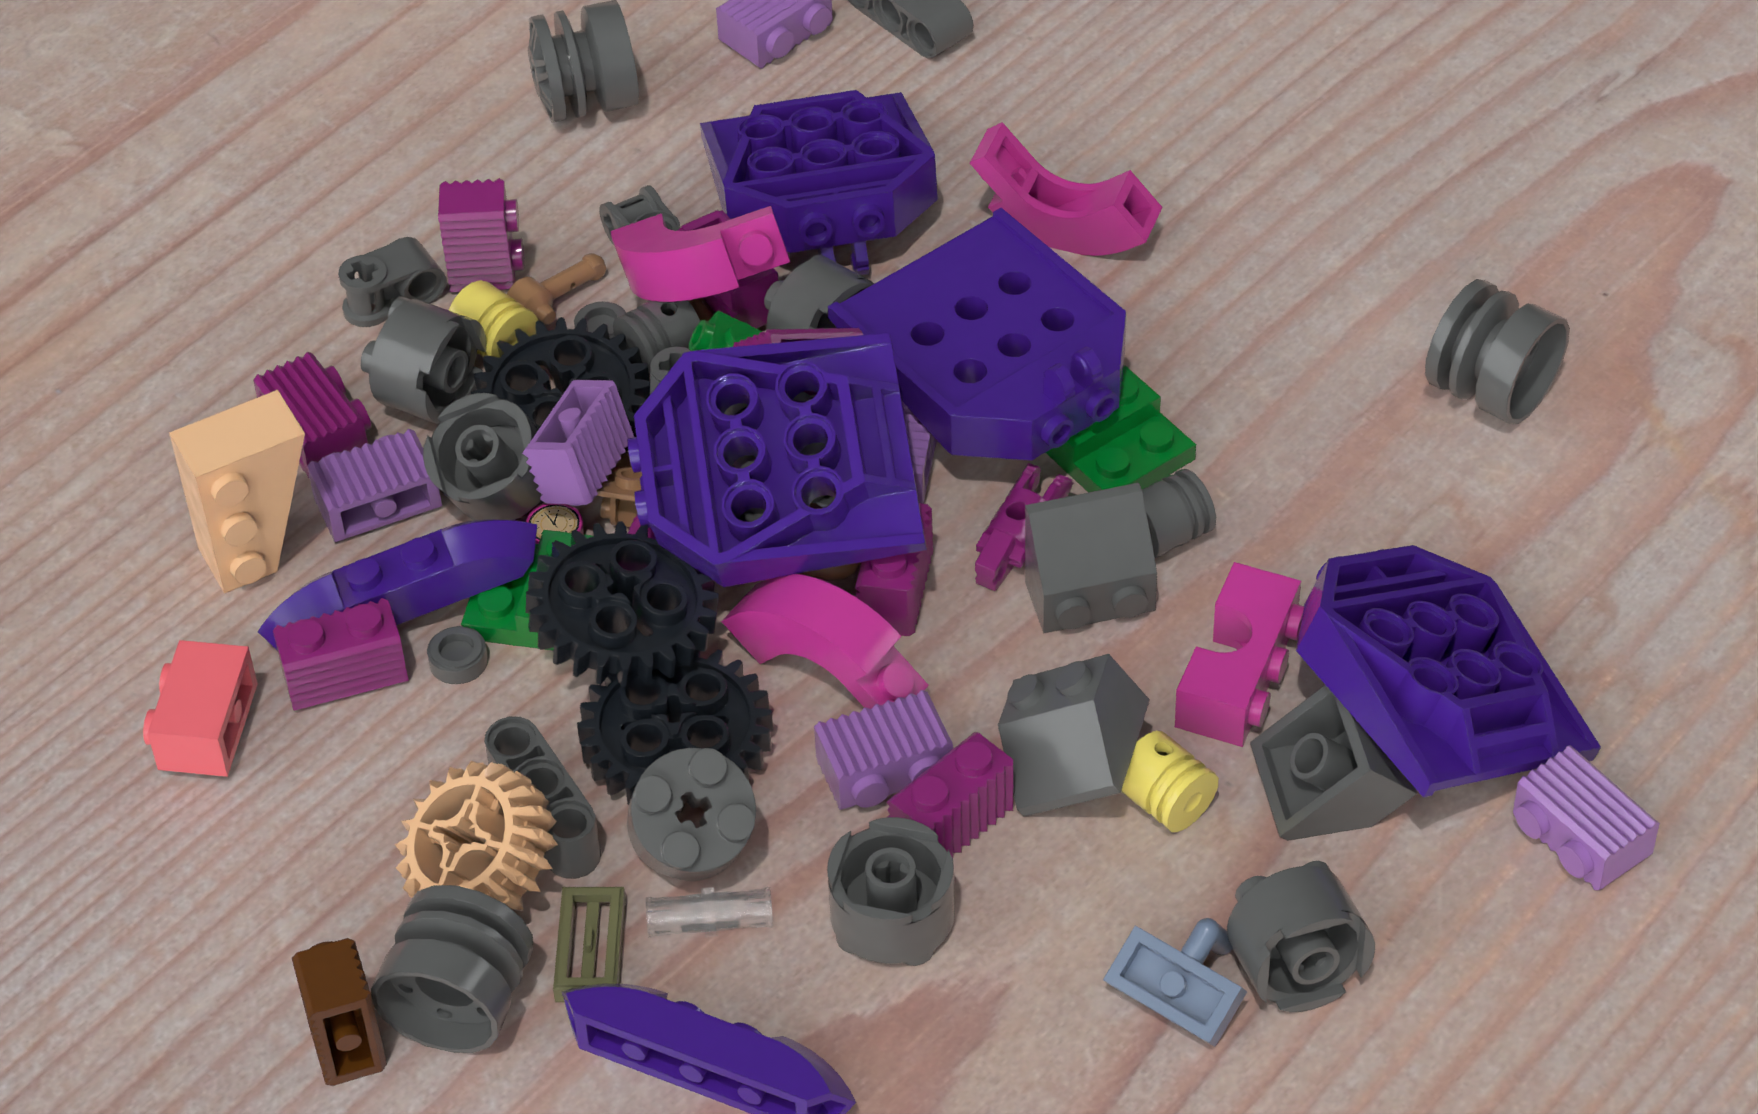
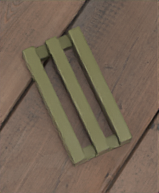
M562 887L553 984L555 1002H564L562 991L588 985L620 983L626 904L624 887ZM576 902H587L581 977H570ZM601 902H610L604 977H595Z

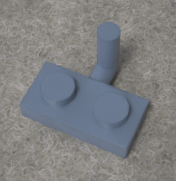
M1211 918L1201 919L1196 924L1181 951L1135 925L1103 979L1112 987L1214 1047L1247 994V991L1241 986L1203 965L1210 951L1217 955H1226L1233 949L1227 937V930Z

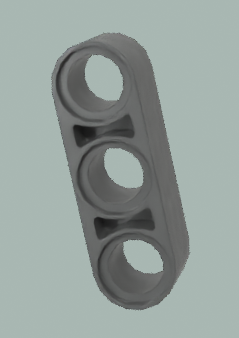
M848 0L856 9L925 58H933L968 37L974 28L970 11L961 0Z
M516 716L499 719L488 728L485 734L484 742L488 765L491 762L499 763L513 770L514 773L516 771L531 779V784L535 785V788L541 791L549 801L546 810L551 812L557 822L548 833L553 835L554 840L558 844L544 854V858L548 860L552 867L550 870L555 875L565 879H577L587 876L595 870L601 856L596 816L593 808L538 728L530 720Z

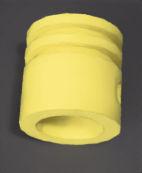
M479 280L467 285L454 298L449 308V311L477 320L482 325L486 335V353L477 350V354H480L482 357L486 355L500 358L497 342L501 340L515 345L517 343L515 330L518 328L528 336L536 334L535 326L536 321H538L536 315L486 281Z
M1156 730L1146 734L1136 742L1121 792L1148 814H1152L1154 819L1159 823H1163L1170 832H1179L1192 825L1206 811L1217 791L1219 778L1215 772L1206 768L1201 761L1196 760L1191 753L1166 733Z

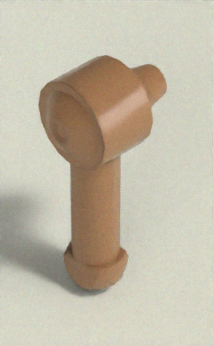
M589 253L582 257V261L540 283L533 277L526 276L520 278L511 286L507 295L522 304L526 309L532 311L538 318V321L548 325L556 318V313L552 308L554 299L589 280H599L606 272V264L601 256Z

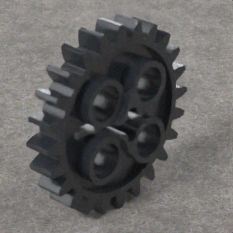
M559 317L555 330L549 331L541 321H536V334L528 336L519 328L516 329L517 343L511 345L499 340L497 347L500 358L485 355L483 357L485 372L474 374L477 390L471 391V394L489 393L496 395L498 398L513 402L524 411L538 428L541 427L573 380H613L634 437H637L634 415L650 396L647 363H641L638 347L627 348L626 336L623 333L610 339L608 326L604 323L593 333L588 332L587 320L585 318H582L577 323L575 329H567L564 317ZM541 365L545 366L552 375L555 388L551 389L549 375L540 367Z
M618 521L615 533L607 534L604 528L599 523H596L593 527V537L587 539L575 529L571 531L570 546L555 540L552 542L551 557L539 555L537 572L529 573L525 613L529 614V632L538 633V648L544 650L554 647L553 663L555 665L572 659L574 661L573 676L578 677L590 668L596 670V684L601 685L606 680L608 674L611 673L617 674L621 687H627L630 674H638L646 685H650L652 670L658 669L667 677L672 678L674 677L676 661L690 667L693 665L694 651L705 652L707 650L708 636L715 633L719 593L714 592L715 581L658 545L656 539L649 538L648 525L640 526L636 534H628L624 522Z
M719 649L707 659L701 658L700 651L695 650L693 665L690 667L676 661L674 677L672 678L667 677L658 669L652 670L650 685H646L638 674H630L627 687H621L617 674L609 673L604 681L605 686L591 684L589 686L590 702L580 704L582 721L577 722L583 763L590 764L594 781L606 780L607 794L610 796L626 789L628 805L637 782L644 771L658 758L672 751L685 748L715 749L735 763L749 781L748 768L762 770L764 767L762 752L771 751L772 748L770 732L773 731L772 709H769L767 690H759V681L756 673L744 676L743 662L741 660L733 661L724 667L723 653Z

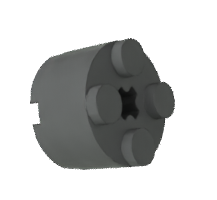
M815 255L795 268L784 281H776L768 289L764 299V305L769 310L766 330L837 328L828 318V306L836 301L840 304L874 283L823 255Z
M398 297L389 309L388 319L384 323L377 340L370 341L362 353L360 366L363 372L369 374L370 389L373 397L381 404L439 424L440 421L437 417L447 406L462 397L471 395V391L476 390L474 374L483 372V369L477 368L474 365L477 350L486 353L485 331L482 325L472 318L418 299Z
M476 393L456 400L437 417L440 423L432 437L427 435L424 444V466L433 484L459 510L473 521L486 519L513 521L527 514L536 505L544 503L540 500L542 494L536 490L539 485L533 481L535 476L529 472L532 467L526 463L528 457L522 454L539 428L520 407L513 402L498 398L494 394Z
M685 748L667 753L654 761L644 771L634 789L628 807L627 829L632 846L640 859L658 873L685 881H700L713 877L724 871L735 861L751 836L756 818L754 793L741 769L715 749ZM688 802L691 808L701 807L705 813L699 822L700 827L696 828L691 820L681 823L677 819L683 808V803Z
M886 817L869 821L868 829L852 837L851 831H849L837 841L829 856L827 873L830 920L836 934L838 946L845 952L856 954L861 958L878 963H905L910 966H918L930 960L934 950L948 936L954 922V863L949 849L948 852L938 842V835L928 826L914 820L899 817Z
M1312 861L1303 866L1279 871L1268 877L1253 876L1245 880L1237 888L1235 893L1237 904L1229 916L1227 937L1258 995L1266 1003L1267 999L1276 1002L1280 1010L1287 1012L1313 1010L1335 1001L1346 993L1342 983L1356 970L1362 978L1369 969L1375 955L1373 934L1343 884L1332 873L1325 862Z

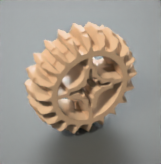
M470 761L465 771L461 768L449 767L446 783L429 780L431 794L426 800L413 799L418 809L413 819L401 821L406 830L409 831L407 838L395 844L400 853L405 856L396 867L402 877L406 879L403 889L410 898H413L417 891L433 885H456L480 891L506 904L512 910H523L522 895L526 891L541 892L535 878L539 871L552 869L548 860L544 858L545 852L558 845L553 835L548 833L557 822L551 812L546 810L549 801L541 791L535 788V785L531 784V779L518 771L514 773L513 770L503 764L491 762L487 766L484 763Z

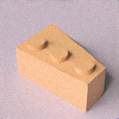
M278 390L169 432L198 549L224 594L244 585L254 583L278 571L305 436L304 431Z

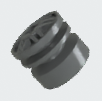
M617 0L583 6L581 8V30L573 32L571 23L563 10L554 13L555 36H551L547 20L543 14L529 18L530 39L528 57L537 95L545 105L551 123L566 119V96L569 97L573 112L577 118L586 115V92H595L596 98L604 112L637 106L639 104L638 78L625 19Z
M1476 279L1461 290L1441 318L1426 357L1425 376L1429 384L1442 390H1450L1452 395L1459 399H1469L1475 395V401L1479 409L1509 424H1519L1532 414L1552 386L1567 350L1570 327L1567 319L1536 304L1527 303L1519 308V302L1515 294L1509 291H1499L1496 285L1486 280Z
M433 885L417 891L409 902L403 915L404 920L394 935L395 944L386 954L372 985L371 996L373 1005L385 1022L400 1034L424 1046L453 1053H474L487 1049L498 1038L512 1004L511 993L521 982L523 968L530 960L533 952V934L524 920L506 904L480 891L456 885Z

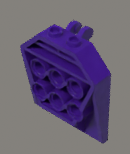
M857 90L754 105L749 116L700 123L701 138L722 210L730 219H734L771 206L786 250L789 253L818 249L819 255H823L836 262L833 246L851 244L852 254L850 259L852 270L859 275L869 274V260L866 241L897 236L938 200L935 153L902 92L873 97H865Z
M1003 208L994 211L993 216L840 304L836 301L828 306V318L837 328H859L863 335L890 333L901 400L951 455L1032 461L1050 449L1062 446L1070 437L1091 424L1105 420L1114 410L1119 408L1125 356L1126 311Z
M890 333L684 352L634 415L637 437L628 438L627 445L633 472H642L640 478L641 490L634 492L640 525H648V528L652 529L658 545L722 587L927 550ZM801 392H817L816 396L807 402L793 401L794 397ZM737 403L748 405L747 409L740 414H724L730 406ZM823 443L826 445L820 453L815 455L801 454L802 450L809 444ZM745 455L756 457L755 461L748 467H732L733 463L740 457ZM829 495L835 497L834 501L825 508L813 509L809 507L810 503L819 496ZM752 508L765 510L760 518L752 522L739 520L744 512Z
M1415 545L1329 558L1318 571L1317 581L1304 604L1296 652L1422 797L1432 796L1435 791L1537 769L1541 763L1545 764L1550 757L1554 758L1559 751L1563 752L1568 745L1576 749L1588 761L1594 760L1601 749L1600 744L1498 584L1490 576Z

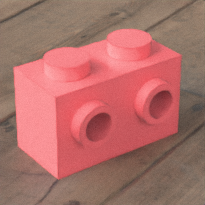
M179 640L172 662L165 663L162 668L159 682L160 697L156 709H149L144 720V742L146 745H151L158 770L228 777L258 685L248 646Z

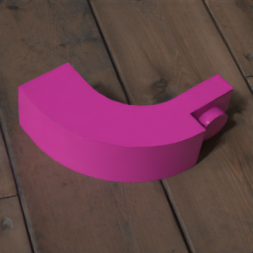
M1003 122L987 129L970 161V165L995 192L988 206L992 212L1003 208L1048 247L1079 255H1110L1146 243L1163 208L1131 170L1103 182L1091 184L1076 183L1054 175L1035 160Z
M771 206L696 230L674 231L667 229L661 213L611 231L612 241L631 291L639 298L650 301H686L724 293L740 288L738 282L740 279L790 262Z
M792 574L763 580L755 584L721 621L759 664L782 654H793L807 658L834 675L864 708L872 709L875 704L883 705L887 700L894 702L898 697L905 699L910 693L917 695L921 690H925L929 686L894 647V644L901 638V635L892 625L855 596L837 586L814 577Z

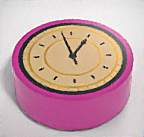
M568 504L541 505L534 509L526 522L537 524L536 544H539L543 529L568 533L576 529L584 534L581 514L576 508Z

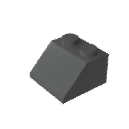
M1139 483L1025 505V584L1043 634L1064 629H1077L1088 624L1117 618H1131L1142 613L1156 611L1157 568L1143 492Z
M1110 654L1084 661H1075L1062 667L1037 674H1028L1013 680L998 723L1003 751L1013 759V795L1016 808L1024 817L1121 793L1150 699Z
M1326 685L1250 742L1279 836L1287 841L1373 827L1417 794L1415 787Z

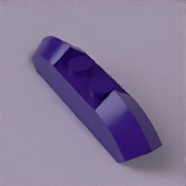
M496 519L468 521L445 527L375 555L357 560L354 563L323 574L301 587L269 615L258 630V633L277 650L273 630L277 625L285 627L288 622L295 623L300 619H310L312 616L320 618L323 613L332 615L335 610L343 612L346 607L353 608L358 604H368L369 601L378 603L381 598L389 601L395 623L398 625L521 578L534 559L537 524Z
M596 984L562 991L570 1025L579 1049L750 1114H846L856 1103L850 1089L832 1066L812 1050L787 1037L770 1038L764 1036L756 1028L741 1022L732 1024L705 1014L692 1003L670 1001L667 999L668 993L649 987L630 984Z

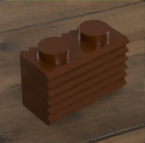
M349 938L335 942H321L310 949L297 952L292 957V962L325 1084L335 1086L382 1072L387 1066L371 992L369 991L356 942Z

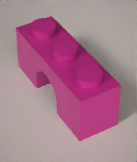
M1233 563L1215 603L1213 642L1230 646L1237 650L1223 653L1195 647L1176 689L1175 728L1243 747L1252 725L1257 727L1263 725L1271 699V693L1267 692L1271 682L1279 684L1284 676L1289 658V649H1286L1289 639L1298 641L1304 606L1299 605L1301 580L1244 564Z

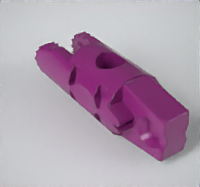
M1031 463L1026 465L1006 496L1005 502L1001 504L976 544V551L980 552L975 562L976 584L996 591L1014 566L1022 568L1025 564V505L1067 497L1074 484L1072 479L1059 474L1053 479V482L1043 497L1034 492L1041 476L1040 467Z

